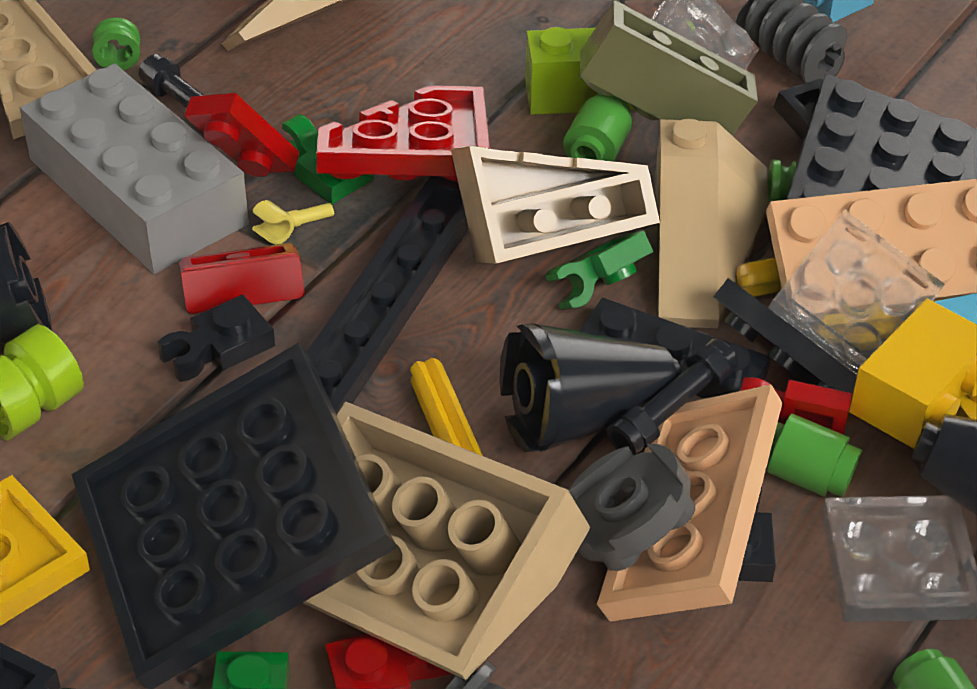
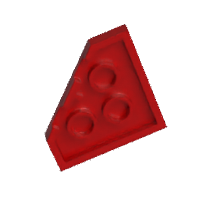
M429 85L414 91V101L399 107V103L390 100L359 112V123L343 128V125L337 122L319 127L317 173H328L339 179H354L362 174L387 175L395 180H412L418 176H444L448 180L458 182L451 149L467 146L490 149L483 87Z

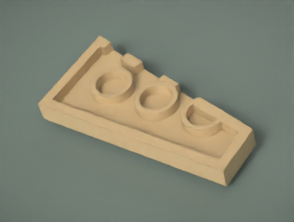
M0 0V98L14 140L25 135L20 112L21 106L96 71L95 67L36 0Z

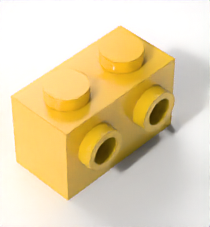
M927 298L859 367L849 412L914 449L926 421L938 425L944 414H957L960 402L967 393L973 397L977 395V324Z

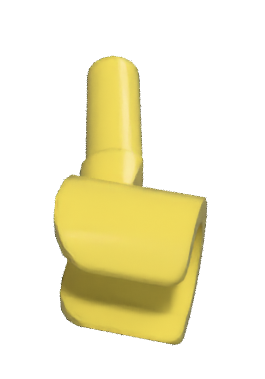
M264 200L253 208V213L264 222L253 226L252 230L272 244H282L290 237L294 227L333 217L334 209L331 203H326L306 209H295L285 212L273 202Z

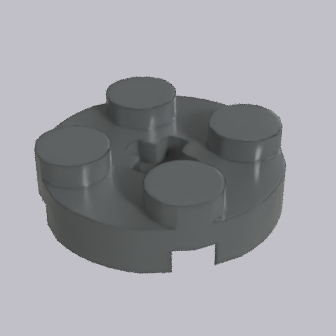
M647 444L652 452H643L637 455H633L628 446L614 450L590 465L574 481L569 492L591 527L577 550L581 556L590 561H601L611 571L624 570L637 561L641 552L656 544L671 530L682 527L692 518L696 505L689 496L691 488L690 478L673 452L663 445Z

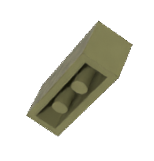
M616 0L612 2L580 51L579 77L584 79L586 84L595 92L605 96L613 94L632 104V107L640 115L649 120L695 119L698 121L718 122L733 136L758 102L754 74Z

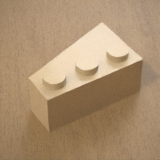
M473 146L451 149L477 263L496 264L660 223L648 165L558 157L529 152L502 151Z

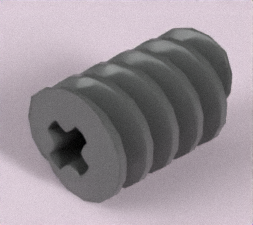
M748 0L738 13L735 22L737 32L747 37L750 42L760 47L770 57L775 58L779 64L789 68L791 73L803 79L805 83L821 78L824 79L826 73L835 77L839 73L845 58L843 49L847 41V30L838 23L833 24L832 19L825 13H818V9L811 3H804V0Z

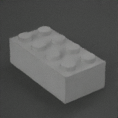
M115 63L98 69L90 75L58 90L48 92L41 98L20 107L30 160L153 274L177 263L181 258L188 257L249 225L244 172Z

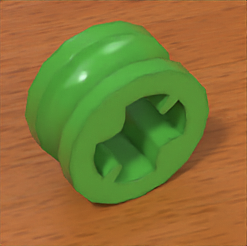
M119 17L101 21L93 32V58L103 68L114 63L123 71L132 68L140 57L139 30L129 20ZM117 40L119 45L125 46V48L116 49L115 45L108 43V41Z
M780 159L771 160L767 178L769 204L771 201L785 200L797 161H793L790 166H783Z

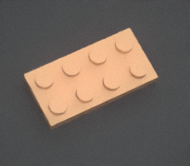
M977 179L771 201L766 209L788 322L922 304L927 298L934 302L977 293Z
M772 385L687 402L658 427L660 437L651 444H660L670 449L687 472L691 482L689 496L696 505L695 513L685 525L671 530L656 544L641 552L637 561L630 567L620 571L607 570L597 605L610 622L732 604L782 407V401ZM649 447L645 448L644 452L652 451L649 449Z

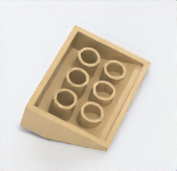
M345 401L337 414L338 420L397 549L303 602V604L467 680L558 586L591 527L567 489Z

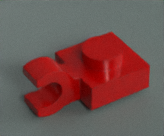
M369 634L325 644L335 689H411L410 682L452 674Z

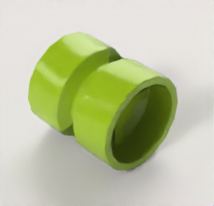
M37 324L6 343L3 351L4 355H0V439L11 440L38 422L41 417V409L48 412L54 411L83 390V376L76 359L65 343L53 331L43 325Z

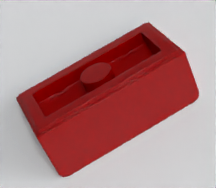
M292 243L184 257L178 261L185 306L188 313L194 314L207 311L242 294L252 305L299 299L304 295L300 255Z

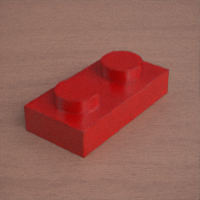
M237 93L190 97L184 117L204 133V138L209 143L220 147L236 161L237 167L244 173L256 177H265L269 173L293 172L295 170L300 152Z

